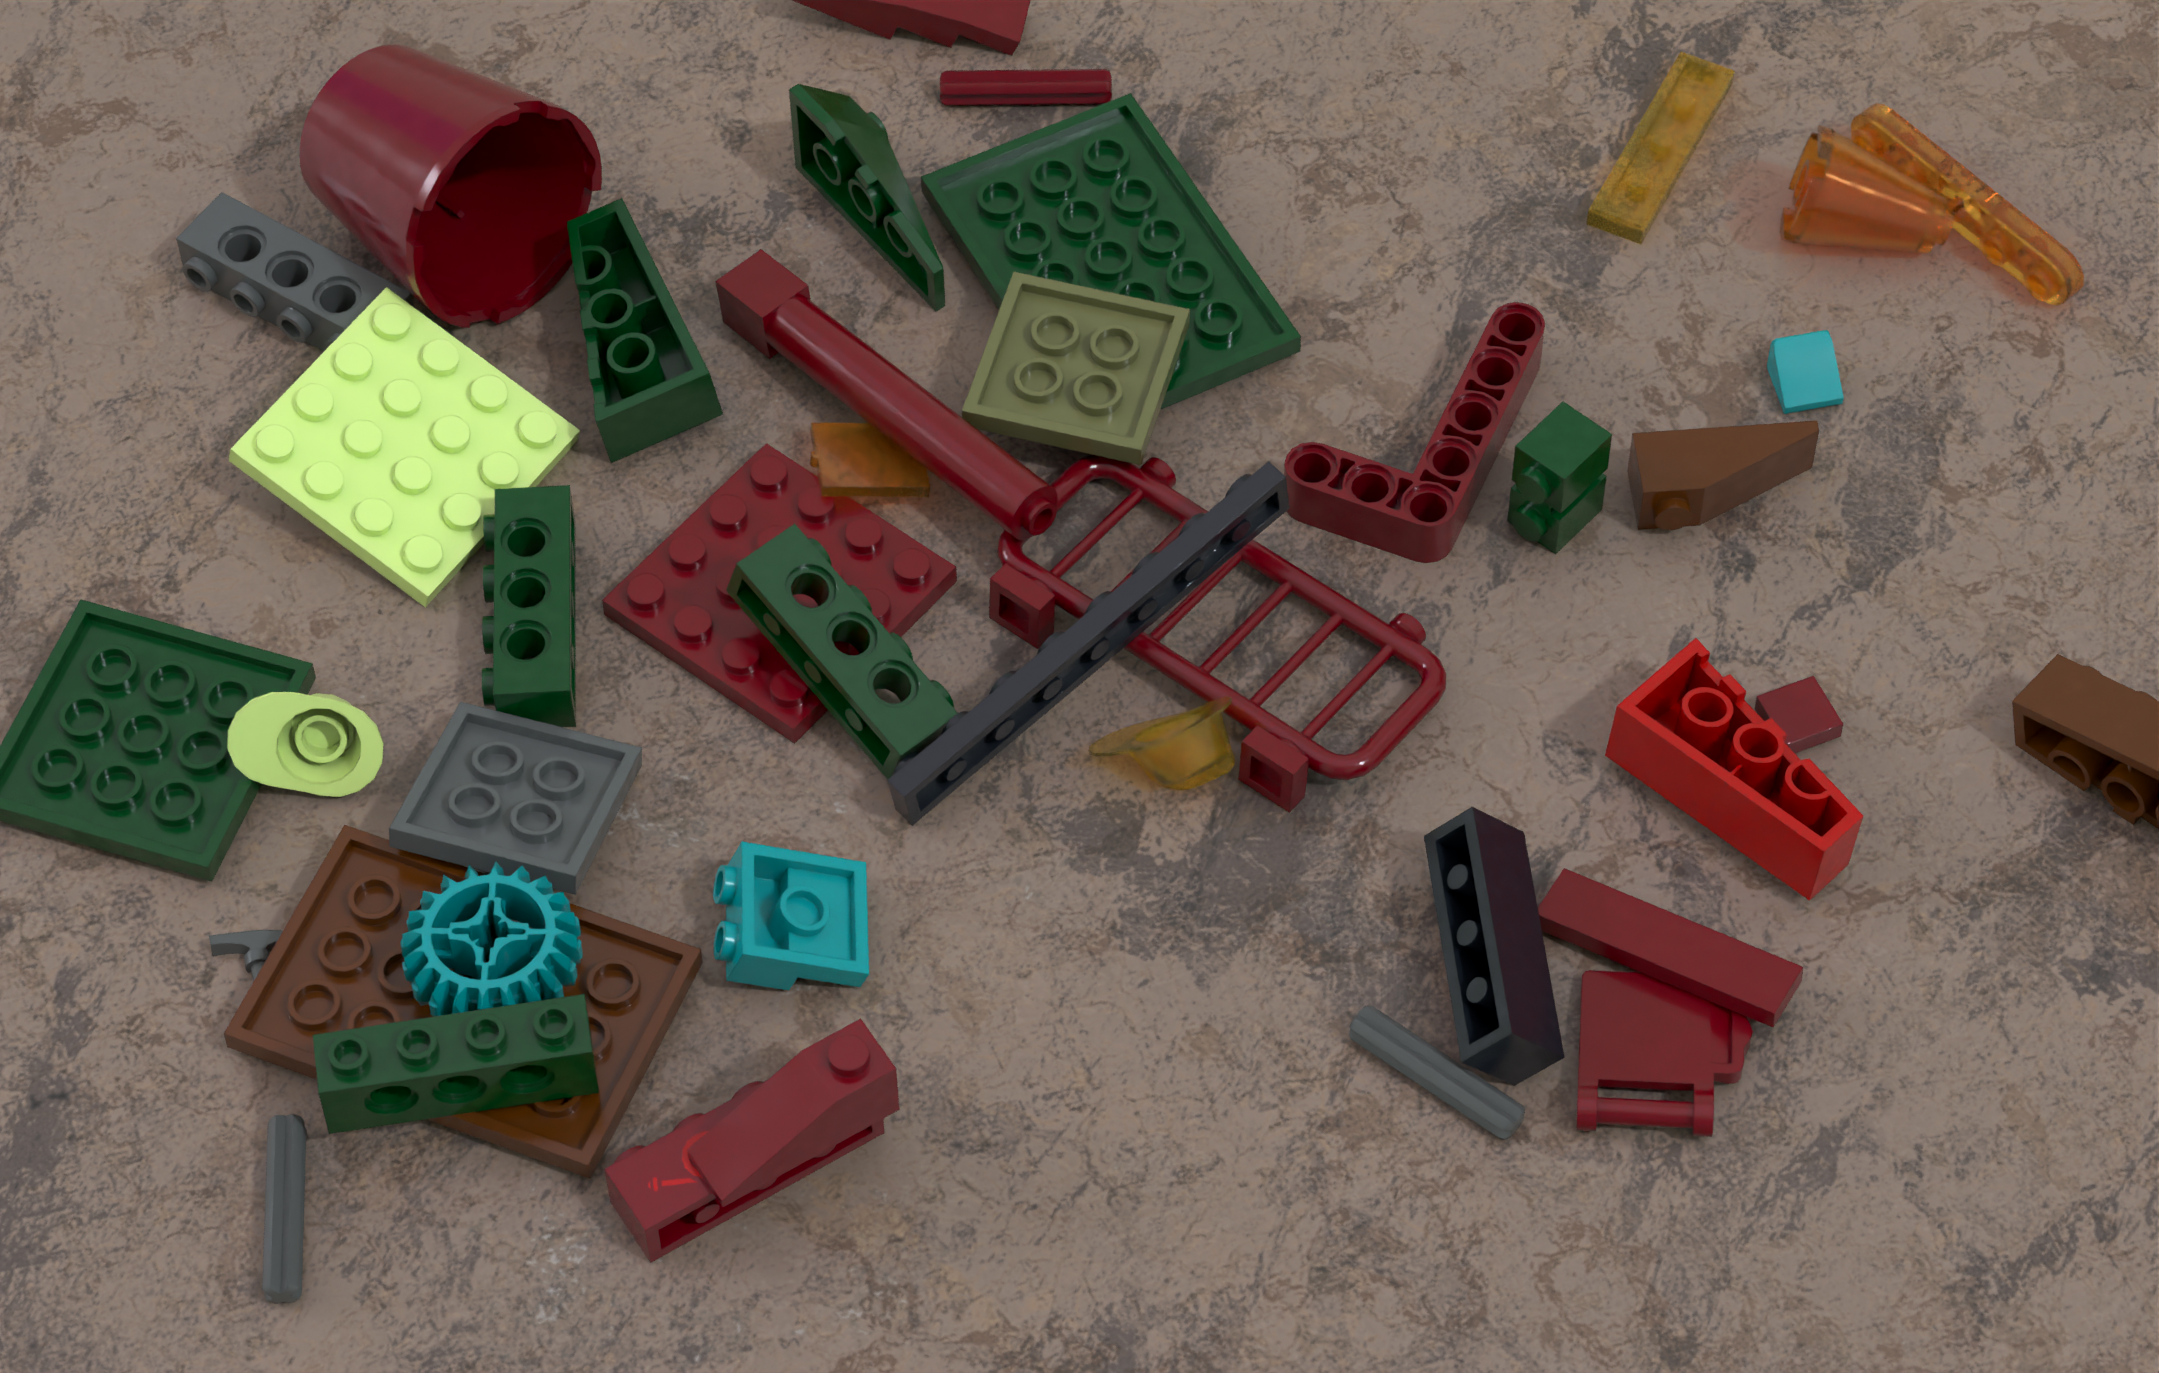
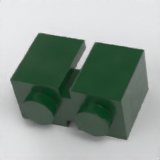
M1562 401L1515 446L1512 481L1515 484L1510 490L1507 522L1512 524L1516 531L1525 539L1538 542L1554 554H1557L1602 510L1607 477L1603 473L1608 469L1612 434Z

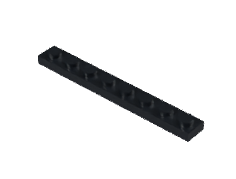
M1268 461L1253 475L1245 474L1238 478L1227 491L1225 498L1206 514L1198 513L1189 519L1174 541L1161 552H1152L1145 556L1133 570L1132 576L1113 592L1106 591L1097 596L1086 609L1085 615L1065 632L1058 631L1049 636L1033 659L1017 672L1010 671L1000 677L984 700L969 712L962 711L951 718L943 728L941 736L923 751H916L907 755L897 765L893 776L887 780L895 809L913 826L1290 509L1286 476Z

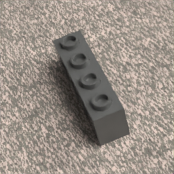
M223 192L176 238L183 264V273L192 285L202 291L208 292L211 290L232 301L244 314L250 317L259 316L280 327L292 340L299 343L306 341L322 351H325L386 287L414 307L412 294L409 291Z

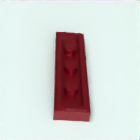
M1565 868L1538 907L1543 932L1774 1028L1802 982L1803 967Z

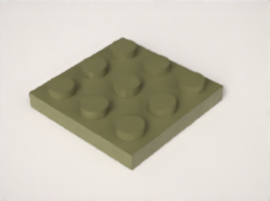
M1013 272L962 408V418L979 430L1141 465L1190 325V309Z

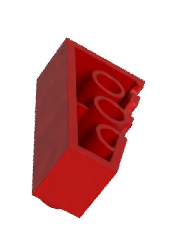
M1695 638L1617 705L1605 756L1810 901L1849 865L1863 815L1810 758L1800 760L1785 743L1787 737L1785 731L1772 718L1764 721L1744 700L1746 690L1731 674L1722 677L1708 662L1710 652Z

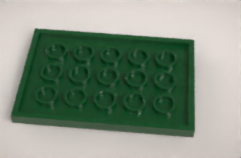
M1131 93L921 176V191L998 309L1001 307L1013 272L1190 309V325L1160 410L1300 352V334Z

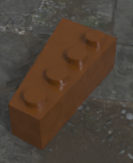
M2057 654L2012 701L2015 745L2082 791H2085L2091 784L2102 790L2106 800L2114 807L2113 812L2132 825L2140 818H2143L2159 829V701L2146 692L2135 691L2102 675L2090 666H2082Z

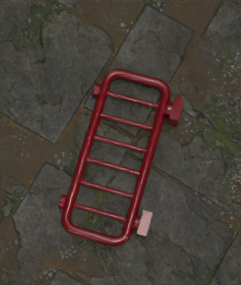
M1091 455L1083 457L1070 465L1050 484L1058 495L1057 512L1088 482L1095 479H1110L1125 487L1131 493L1050 571L1029 559L1023 553L1022 547L1028 539H1016L1004 529L999 537L997 550L1003 567L990 578L989 618L1039 649L1043 642L1054 634L1055 605L1079 620L1085 615L1086 609L1093 601L1092 598L1062 580L1061 577L1142 499L1180 522L1150 553H1159L1179 536L1183 526L1198 513L1206 514L1208 512L1206 509L1172 489L1176 484V477L1170 466L1163 460L1151 457L1139 468L1129 462ZM1251 540L1200 583L1149 635L1142 632L1123 648L1251 730L1242 740L1238 780L1289 813L1305 797L1308 768L1330 779L1350 780L1365 776L1377 768L1438 704L1446 690L1447 675L1440 659L1428 648L1421 645L1426 639V633L1417 619L1409 614L1399 613L1388 624L1255 540ZM1240 561L1280 585L1199 667L1160 643ZM1133 570L1111 592L1131 577ZM1291 592L1330 616L1250 699L1210 675ZM1341 624L1381 648L1301 732L1260 707ZM1392 656L1414 669L1420 675L1421 684L1354 753L1347 755L1336 754L1312 740Z

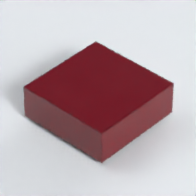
M1814 676L1756 697L1754 709L1764 721L1772 718L1787 734L1785 743L1794 753L1841 737L1843 722Z

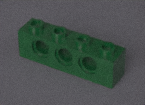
M570 485L495 489V514L484 515L483 518L486 552H494V565H483L485 602H494V616H483L482 619L485 654H493V668H482L484 706H495L496 711L559 727H576V522Z
M795 523L736 563L726 591L887 780L893 776L895 768L907 755L916 751H923L941 736L945 725L958 714L954 709V703L948 691L939 682L927 678L913 661L911 650L906 642L896 633H889L872 614L871 605L864 593L854 585H847L832 567L831 559L825 548L814 538H807ZM793 595H807L816 601L818 607H805L799 604ZM841 641L853 645L859 652V655H847L840 652L835 647L834 642ZM874 690H889L898 697L900 703L885 702L877 696Z
M585 994L313 1035L318 1094L329 1134L599 1093Z

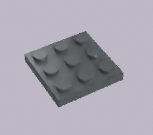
M460 702L389 827V847L466 867L470 865L474 869L489 873L494 863L497 862L503 868L504 876H511L523 865L525 870L529 872L531 882L546 875L553 889L576 895L642 766V747Z

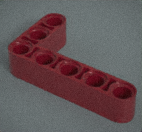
M1520 302L1506 303L1496 309L1413 474L1322 443H1301L1292 448L1286 455L1284 463V475L1287 481L1290 507L1286 512L1290 517L1301 523L1415 562L1432 563L1445 558L1452 550L1539 371L1545 329L1543 315L1535 307Z

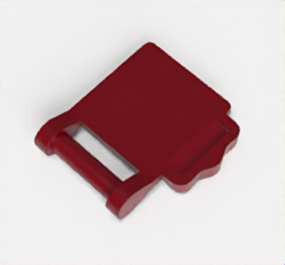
M1585 971L1582 975L1577 1130L1596 1131L1597 1124L1692 1128L1693 1136L1712 1137L1714 1081L1734 1084L1741 1079L1744 1057L1749 1050L1753 1033L1746 1016L1644 973ZM1598 1086L1693 1091V1102L1598 1097Z

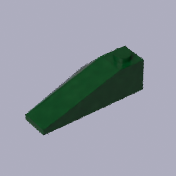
M797 84L790 88L789 98L795 168L935 312L945 307L944 268L889 143L888 134L882 121L873 112L866 113L848 95Z

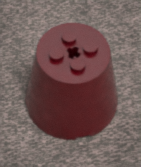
M383 45L369 49L352 58L335 72L314 100L305 120L300 140L299 158L301 172L312 194L426 309L449 324L470 328L471 322L488 319L497 324L507 321L533 306L559 282L573 264L567 221L586 214L590 205L592 191H600L602 186V165L597 143L586 124L576 115L559 105L404 45Z

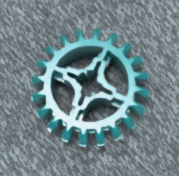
M495 862L489 875L478 876V873L469 865L465 873V880L457 883L444 875L440 884L442 894L423 891L422 899L420 900L422 910L409 911V917L406 921L408 932L402 934L400 944L404 957V962L402 963L404 976L412 985L414 998L419 1002L420 1006L429 1004L431 1015L433 1016L564 997L563 987L575 986L578 976L576 965L581 963L583 957L582 943L579 939L581 935L579 920L574 915V912H571L569 900L565 897L564 892L553 893L552 884L548 881L546 875L531 882L529 872L522 865L511 876H504L503 868ZM459 974L469 975L474 977L475 979L463 977Z

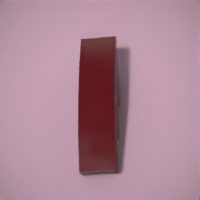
M1031 0L792 1L889 40L897 27H900L950 48L958 35H961L1012 56L1021 41Z

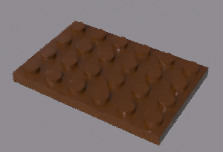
M344 825L226 1028L224 1037L227 1047L317 1080L313 1035L434 1017L431 1015L429 1004L420 1006L419 1002L414 998L412 985L405 979L402 967L404 957L400 946L402 934L408 932L406 921L409 917V911L422 910L420 900L422 899L423 891L442 894L440 884L442 883L443 876L445 875L457 883L465 880V873L468 867L389 847L388 839ZM476 871V872L478 873V876L488 875V874H485V873ZM570 903L571 912H574V915L578 917L581 935L579 939L582 943L583 957L581 963L576 965L578 976L575 986L563 987L564 997L585 994L599 1093L427 1120L591 1179L703 961L700 948ZM459 974L463 977L475 979L474 977L469 975Z

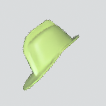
M270 692L251 699L236 712L228 728L227 749L235 767L247 778L267 786L302 791L319 796L342 797L360 791L374 780L383 762L384 743L377 725L364 711L333 694L316 693L307 695L295 692Z

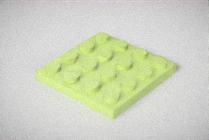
M386 287L230 449L229 461L426 608L484 544L483 518L484 515L495 514V489L536 487L576 444L580 430Z

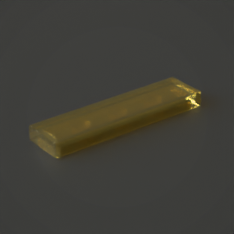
M1682 51L1679 53L1589 208L1587 225L1642 244L1733 84L1734 70Z

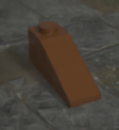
M1817 420L1632 433L1627 472L1638 530L1656 528L1677 530L1685 526H1699L1811 469L1819 435Z

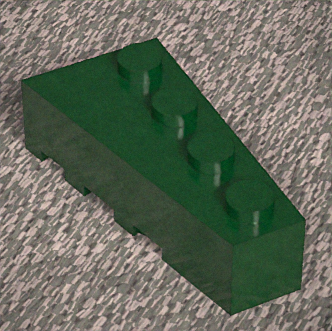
M618 199L567 221L575 283L581 307L580 318L588 355L589 379L595 402L593 404L595 420L610 462L618 461L723 415L711 375L623 199Z

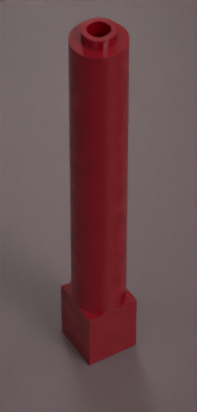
M762 249L715 281L723 323L769 359L780 353L1016 539L1024 540L1040 535L1052 525L1057 514L1056 506L1058 501L1057 492L1052 486L814 304L810 298L809 286Z

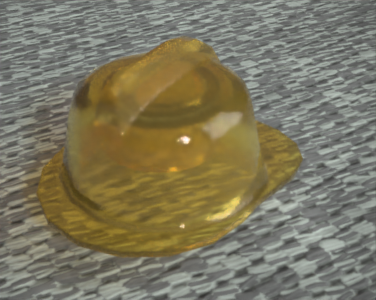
M1225 696L1188 712L1152 719L1114 731L1091 744L1088 750L1089 754L1093 756H1113L1130 753L1148 777L1165 788L1187 790L1199 787L1229 773L1235 765V757L1221 713L1231 705L1233 699L1232 697Z

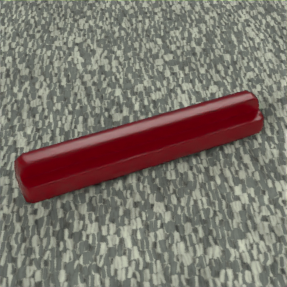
M1107 69L949 70L942 72L940 76V99L942 104L946 106L1104 104L1111 101L1112 76Z

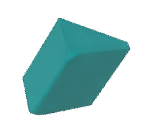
M1828 330L1777 338L1771 342L1767 370L1784 414L1843 404L1844 396L1834 345Z

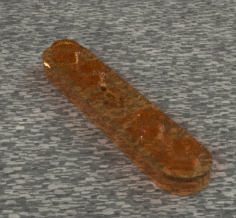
M1875 103L1853 118L1851 122V143L1856 153L1862 159L1872 162L1893 179L1904 193L1918 199L1980 249L1991 263L2001 266L2027 288L2033 297L2048 304L2058 306L2081 291L2084 286L2082 268L2075 256L2065 246L1897 112L1884 104Z

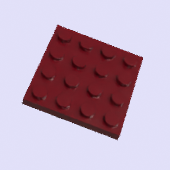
M766 443L602 600L605 616L795 744L828 709L726 591L736 563L795 523L807 538H814L825 548L831 559L832 567L847 585H854L864 593L871 605L872 614L889 633H896L900 637L957 582V571L955 565ZM793 595L794 599L805 607H818L816 601L807 595ZM841 641L834 642L835 647L840 652L847 655H859V652L853 645Z

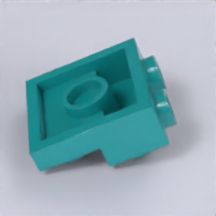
M741 842L728 865H720L714 880L713 900L715 904L726 905V921H721L717 927L713 954L715 960L726 961V981L782 990H790L797 978L855 987L862 986L869 975L866 862Z

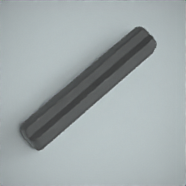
M1366 1005L1354 1017L1349 1036L1353 1041L1500 1139H1509L1520 1127L1524 1119L1525 1109L1522 1104L1374 1006Z
M296 1114L287 1116L275 1115L269 1120L267 1126L262 1289L266 1300L275 1304L281 1302L293 1303L302 1295L306 1128L303 1118Z

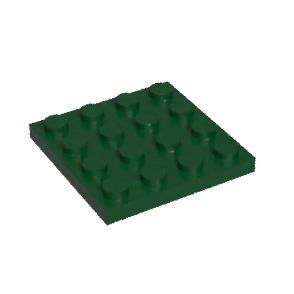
M80 599L0 745V821L213 881L262 783L247 778L235 767L227 749L228 728L236 712L251 699L270 692H295L308 695L316 679L313 663Z

